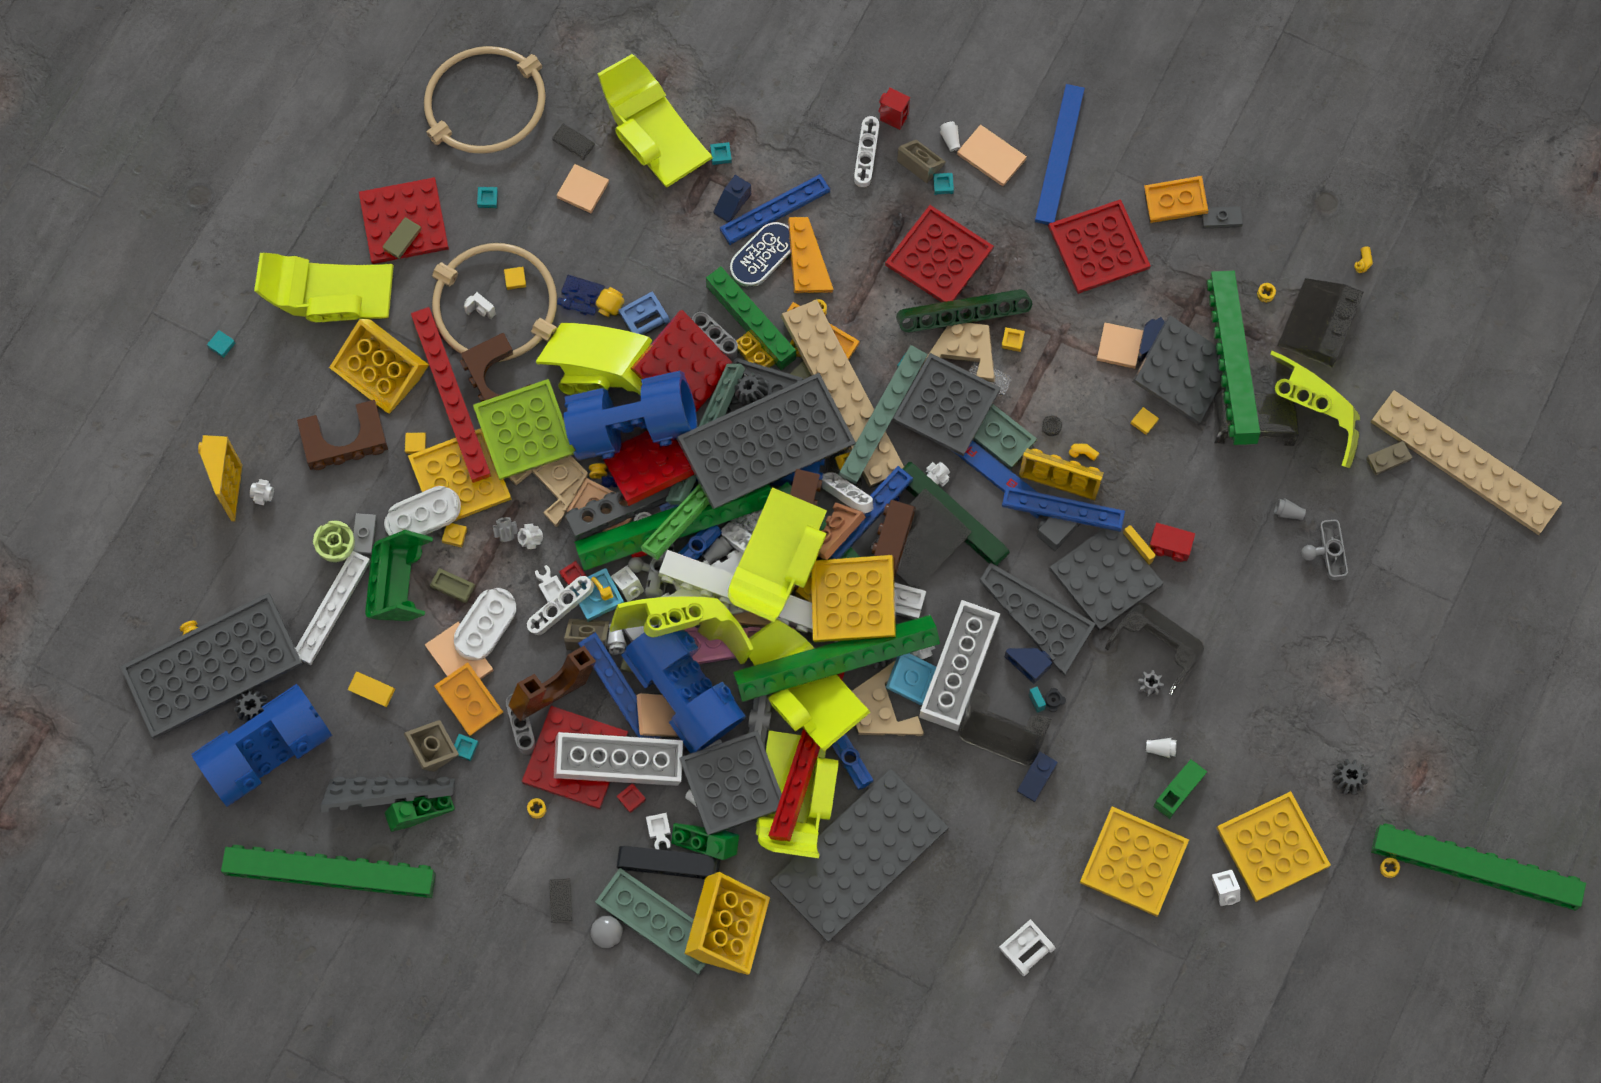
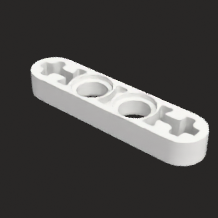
M873 116L866 117L861 127L854 182L861 188L869 186L872 180L879 133V121ZM869 123L873 124L871 134L868 133ZM869 139L873 141V145L866 147L863 145V141ZM862 157H869L871 162L863 164L860 159ZM862 170H866L864 181L860 178Z
M829 472L823 474L822 488L849 507L863 513L873 510V498L836 473Z
M580 576L529 618L527 622L528 630L534 635L545 633L593 592V581L586 576ZM583 582L586 583L587 588L585 590L582 589L581 583ZM574 589L580 594L579 596L573 592ZM567 594L573 595V601L570 604H564V597ZM552 607H556V616L549 617V609ZM542 616H544L549 621L545 622ZM536 621L539 622V629L535 628L534 623Z

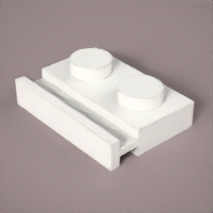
M894 583L895 614L911 619L919 618L926 591Z

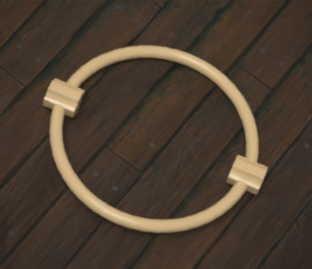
M493 46L468 49L449 58L432 75L425 91L424 111L428 124L431 127L426 131L427 135L435 145L445 142L455 149L469 153H493L517 144L535 128L544 110L545 87L538 72L542 69V64L535 55L531 54L525 58L515 51ZM497 54L509 57L519 62L517 68L524 78L528 79L532 76L537 86V107L529 123L512 138L493 145H468L451 138L452 131L448 125L442 120L437 123L432 112V95L438 80L451 66L471 56Z
M489 243L466 250L448 265L442 262L437 264L432 275L434 279L438 280L433 293L432 311L436 327L443 339L461 354L468 349L459 344L449 334L443 323L440 311V298L444 284L450 287L457 279L458 272L454 269L468 258L489 251L511 252L530 261L540 271L546 282L549 293L548 313L545 320L539 318L534 323L531 332L535 336L523 346L513 350V355L499 361L502 362L527 353L542 339L549 342L557 330V327L552 325L557 307V293L550 272L535 255L514 245Z

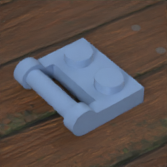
M653 291L619 309L620 316L633 333L643 335L662 324L666 325L670 322L667 313ZM656 313L659 314L660 317L638 329L636 328V324Z

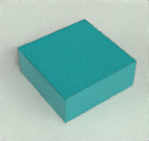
M729 142L710 144L713 165L732 163Z
M953 173L933 174L934 195L954 194Z
M478 187V208H497L498 188Z
M218 330L208 342L207 347L224 358L236 343L232 338Z
M1038 687L1030 689L1028 695L1036 712L1045 710L1046 703Z
M459 734L454 744L459 754L458 757L471 761L479 742Z

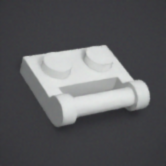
M1031 919L999 946V949L1022 976L1029 973L1028 970L1048 952L1051 953L1056 949ZM1040 941L1043 946L1022 963L1019 958Z

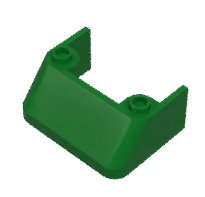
M403 530L375 542L371 554L365 614L368 618L410 621L425 615V611L416 609L414 602L407 601L411 564L421 558V546L432 542L433 537Z

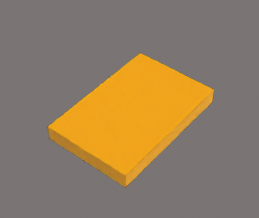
M1202 176L1144 185L1150 223L1208 214Z
M468 662L434 685L469 736L503 713Z

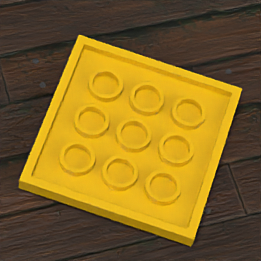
M481 428L475 430L491 473L489 478L472 483L456 438L408 455L422 492L436 486H444L455 491L459 496L461 509L455 521L512 500L504 479L499 480Z
M892 555L815 561L811 571L814 642L896 637L894 558Z
M1291 791L1216 827L1255 902L1331 866Z
M1111 807L1080 883L1157 917L1189 839L1115 807Z

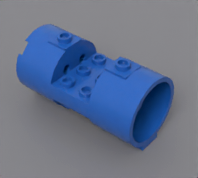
M676 371L641 379V401L614 407L608 390L604 388L565 396L564 405L567 408V412H564V424L569 444L576 449L574 451L575 457L578 460L597 456L602 457V459L613 458L614 454L620 453V431L622 433L633 432L635 427L648 429L653 442L660 444V446L671 445L672 441L677 440L678 436L697 428L696 408L685 373Z
M669 617L672 622L678 623L675 617ZM680 630L658 637H649L644 632L632 641L621 655L644 688L655 684L676 713L671 718L672 720L669 721V724L679 738L683 740L690 753L703 750L713 744L746 718V715L734 700L735 698L732 696L730 689L723 682L712 686V682L703 674L698 662L693 660L692 656L698 651V646L695 644L694 638L687 631Z
M297 684L262 707L263 712L229 734L225 731L191 754L226 807L261 785V777L270 773L295 755L299 759L333 736Z

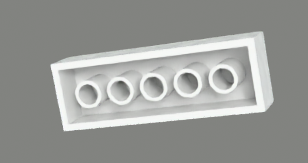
M961 600L920 710L919 718L955 731L959 730L997 627L1000 613Z
M558 732L555 741L554 778L678 786L682 776V765L679 758L682 757L683 740Z

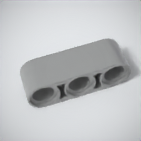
M697 312L694 314L692 320L696 324L701 321L705 322V325L699 327L733 361L738 356L736 340L706 313ZM713 334H717L720 337L717 339H712L710 336ZM726 347L733 348V350L730 352L725 351L724 349Z
M511 694L506 699V707L515 741L522 754L530 755L536 746L530 719L527 717L523 720L526 722L524 727H516L519 719L508 706L513 695ZM524 740L531 741L528 747H522L521 743Z

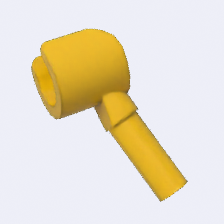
M595 576L591 578L603 600L613 598L610 586L603 588Z

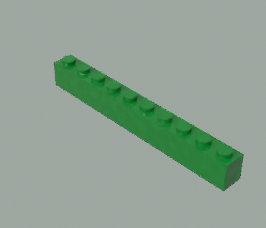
M1212 271L1210 279L1206 282L1207 291L1211 293L1209 295V306L1213 307L1211 321L1216 326L1214 327V339L1218 340V343H1216V354L1220 355L1218 366L1219 371L1223 373L1221 376V386L1225 387L1223 400L1224 404L1228 406L1226 409V420H1230L1228 427L1229 437H1232L1233 445L1258 444L1260 428L1235 271Z
M766 485L715 510L709 504L678 538L762 510L771 491L770 485ZM677 507L575 541L574 543L584 571L642 551L641 546Z
M931 615L897 624L896 637L842 640L733 672L743 702L939 645L940 641L937 627Z
M1391 824L1379 825L1376 829L1371 853L1394 858L1398 861L1576 911L1582 906L1586 883L1580 881L1578 877H1564L1557 871H1543L1538 866L1532 864L1525 866L1518 864L1519 862L1515 859L1507 858L1504 860L1498 858V855L1494 853H1479L1475 848L1458 847L1456 843L1451 841H1437L1435 837L1430 835L1419 836L1416 835L1415 831L1408 829L1398 830Z
M242 845L225 847L221 872L225 876L423 898H432L436 876L434 870L427 865H419L418 868L410 867V864L407 863L389 865V862L378 860L377 863H369V860L363 858L351 861L344 856H336L333 859L327 858V855L315 854L314 857L306 856L307 853L295 851L294 854H287L285 850L274 849L273 852L265 851V848L253 847L250 850L244 849L245 847Z

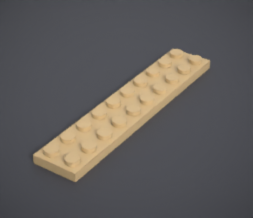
M814 300L782 313L781 318L811 376L820 373L855 442H857L874 408L818 301ZM886 431L862 472L869 488L882 483L897 466L901 469L904 467Z
M1395 390L1371 421L1372 424L1397 441H1404L1406 447L1537 535L1542 532L1562 504L1561 501Z

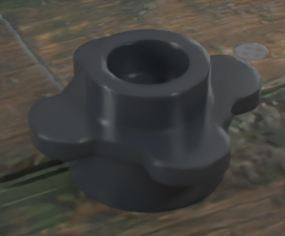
M1051 688L1047 695L1042 696L1051 712H1056L1057 708L1066 702V698L1056 688Z

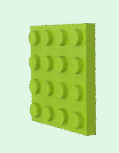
M549 379L473 405L499 480L574 455L575 450L569 444L564 420Z

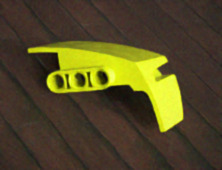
M631 54L597 73L610 111L618 125L615 128L618 138L643 166L648 165L666 188L713 159L712 155L695 137L669 103L659 82L636 56Z
M260 253L254 291L274 306L294 316L306 317L311 322L389 318L394 265L309 263L308 259L297 256Z
M561 323L541 352L536 363L558 365L562 368L565 374L558 387L567 395L601 388L608 390L609 387H622L627 391H634L641 396L642 381L630 368L650 346L652 339L641 334L604 326Z
M1271 351L1270 355L1276 362L1293 369L1289 380L1281 379L1276 383V393L1288 400L1338 419L1339 426L1347 429L1349 434L1342 466L1350 468L1359 439V431L1355 429V421L1360 420L1358 412L1340 393L1317 375L1291 359ZM1284 383H1289L1290 391L1287 394L1281 392V386ZM1302 391H1308V400L1302 402L1299 399V394ZM1322 398L1328 401L1325 409H1319L1318 401Z
M772 487L730 582L728 597L731 603L775 622L788 602L794 586L797 585L804 588L827 535V533L819 530L827 510Z
M690 596L658 597L617 604L609 628L610 632L644 626L643 629L647 636L658 637L700 625L698 633L710 641L715 639L723 641L740 664H745L753 651L752 644L739 622L717 598ZM669 617H675L678 623L672 622ZM651 625H658L659 628H653Z
M778 619L775 622L771 621L748 638L753 647L749 658L754 666L814 649L804 636ZM837 674L777 691L768 697L774 709L794 731L803 727L823 751L871 713Z
M768 731L766 753L782 793L801 735ZM820 748L790 842L771 840L768 836L775 813L757 819L755 834L758 835L759 844L764 848L778 853L819 858L817 850L820 819L830 820L838 771V760L825 758L826 750L823 751Z

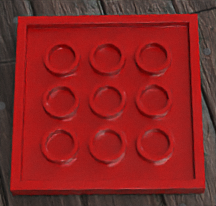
M435 177L359 192L372 264L398 259L384 251L382 247L405 217L421 226L422 230L400 259L449 250Z
M1121 199L1055 221L1048 226L1077 294L1140 273L1151 267Z
M929 205L887 259L885 266L940 302L953 301L992 252L994 246L935 207Z
M680 310L630 369L640 379L676 371L684 372L697 412L716 389L726 364H732L733 362L683 310Z
M648 431L622 443L620 453L614 454L613 458L603 459L628 506L695 475L677 440L672 441L671 445L660 446V444L653 442Z
M551 706L522 783L600 810L610 782L554 778L556 736L558 732L628 737L629 733L628 731Z

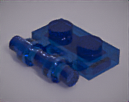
M567 275L561 291L562 295L567 296V298L559 297L557 305L563 306L566 310L573 309L580 311V314L594 316L596 308L590 307V305H596V300L601 291L605 289V286ZM574 299L584 301V303L580 304L574 302Z

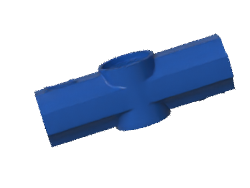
M715 525L699 531L678 554L694 560L700 559L703 553L722 535L720 528ZM692 546H697L700 550L696 551Z
M846 734L831 745L840 759L842 767L846 769L858 790L869 786L874 781L859 757V752L853 747ZM847 755H852L856 760L848 763L844 758Z

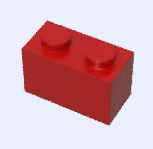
M889 88L887 93H883L879 100L881 104L878 111L880 112V121L900 130L909 116L910 97Z
M1156 522L1149 547L1156 556L1162 557L1165 555L1172 557V560L1177 562H1187L1195 533Z

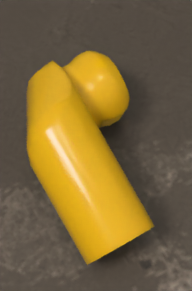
M1368 246L1360 249L1362 259L1354 265L1358 273L1366 272L1373 264L1371 249Z
M1073 444L1069 450V455L1073 458L1078 457L1079 454H1085L1093 461L1100 454L1088 444Z

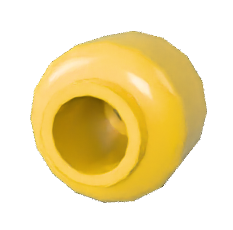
M611 287L603 289L595 303L600 308L598 312L606 317H609V315L616 316L624 304L623 294Z

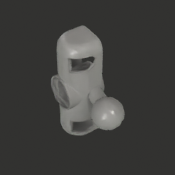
M1335 519L1324 520L1319 527L1321 530L1322 547L1315 548L1312 545H1306L1302 548L1301 555L1305 560L1309 561L1316 558L1317 555H1323L1326 568L1328 569V578L1334 581L1341 580L1346 577L1348 567L1340 523ZM1338 528L1339 533L1334 537L1333 530ZM1328 548H1335L1337 553H1331ZM1345 566V573L1341 575L1340 567Z
M672 544L670 547L673 548L672 552H674V544ZM667 550L658 560L652 558L650 564L644 563L639 557L631 558L628 562V567L634 573H638L641 570L649 572L645 588L647 598H658L665 594L667 583L661 580L662 577L658 576L659 571H656L655 568L662 566ZM661 582L664 584L663 591L659 589Z

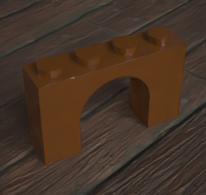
M504 332L461 353L462 360H460L464 371H469L471 375L469 381L473 388H478L480 402L501 395L494 393L487 387L485 376L493 364L513 355V350Z
M375 400L356 404L360 421V432L352 443L345 446H333L324 440L317 415L297 420L310 470H322L328 465H341L347 460H360L366 455H379L388 450Z
M582 646L568 654L561 669L544 683H541L535 673L518 682L508 706L519 721L524 720L585 685L596 660L586 647Z

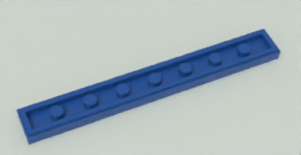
M1069 84L1065 86L1036 213V223L1049 225L1055 222L1084 87Z

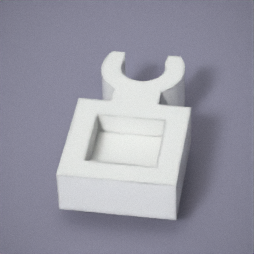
M546 565L544 566L546 570L545 575H540L537 570L535 575L539 581L543 582L539 584V588L547 602H549L564 588L557 575L551 578L550 568Z
M662 813L646 817L650 839L657 838L654 844L655 849H659L660 843H666L669 850L671 848L670 841L665 837L671 834L667 814Z

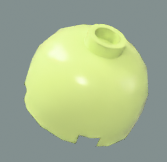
M329 521L328 524L318 527L314 534L313 544L321 558L329 562H340L348 558L353 552L355 539L353 532L347 524L341 521Z

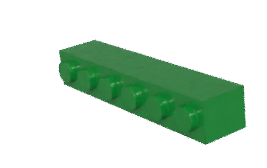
M721 266L706 277V287L742 328L746 332L749 331L761 343V347L774 359L775 365L780 370H783L796 360V349Z

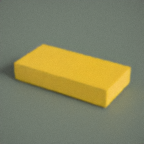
M1129 525L1124 529L1123 534L1150 565L1154 561L1155 553L1134 528Z

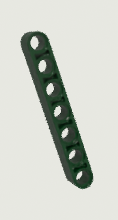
M1018 289L902 309L897 313L896 320L900 329L909 333L1022 314L1031 310L1033 303L1025 290ZM1021 299H1026L1023 303L1018 304ZM1002 302H1006L1004 306L999 307ZM987 305L984 310H980L982 306ZM968 308L967 312L960 313L963 309ZM944 312H949L947 316H941ZM925 315H930L928 319L922 320ZM910 318L909 322L902 323L905 319Z
M908 462L902 468L913 477V481L906 487V490L948 528L952 529L958 537L988 564L992 563L998 566L1010 554L1008 548L915 464Z

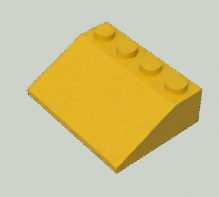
M359 319L329 368L367 398L375 400L380 408L390 414L419 382L429 364L372 320Z
M203 435L202 442H199L198 453L201 455L218 500L230 520L235 521L243 465L228 437Z
M1027 448L1023 455L1019 477L1095 501L1104 472H1100L1095 467L1088 468L1082 466L1077 461L1069 462L1063 460L1058 455L1050 456L1044 454L1039 449Z
M721 872L707 876L684 954L703 963L749 975L770 897Z

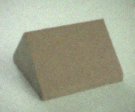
M913 140L898 148L897 161L925 183H928L933 178V174H936L946 163V161L918 140Z
M569 619L564 637L566 650L579 649L578 643L595 632L607 649L610 621L591 620L588 622L583 619Z
M440 720L404 733L423 770L435 772L459 755Z

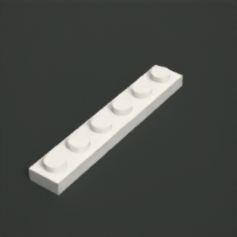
M355 551L347 558L296 647L302 662L312 665L370 564L371 560Z

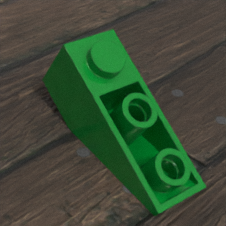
M1190 759L1156 800L1153 807L1168 819H1171L1207 771Z
M423 796L414 798L413 801L393 803L384 814L390 831L393 832L454 811L455 808L450 796L425 798Z
M673 824L671 844L721 860L737 855L738 834L722 831L707 835L704 827Z

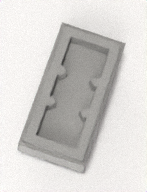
M356 513L353 533L355 546L353 551L365 555L372 554L377 521L376 515Z

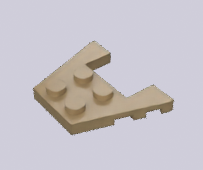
M962 323L947 326L930 353L940 358L980 362L976 376L988 382H995L989 325Z
M572 456L508 477L517 486L528 475L533 473L558 500L544 511V515L555 527L560 524L567 509L588 477V472Z
M895 661L852 690L855 696L871 712L856 724L858 735L892 734L898 736H923L924 733L918 716L900 722L896 720L885 686Z

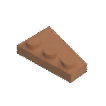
M835 502L833 506L834 512L832 516L827 517L825 521L827 525L822 530L827 535L818 557L828 560L866 518L863 512Z

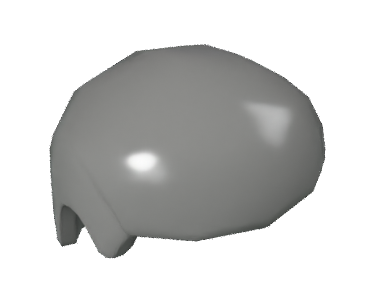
M602 916L592 924L590 935L597 946L612 948L621 940L623 926L613 916Z

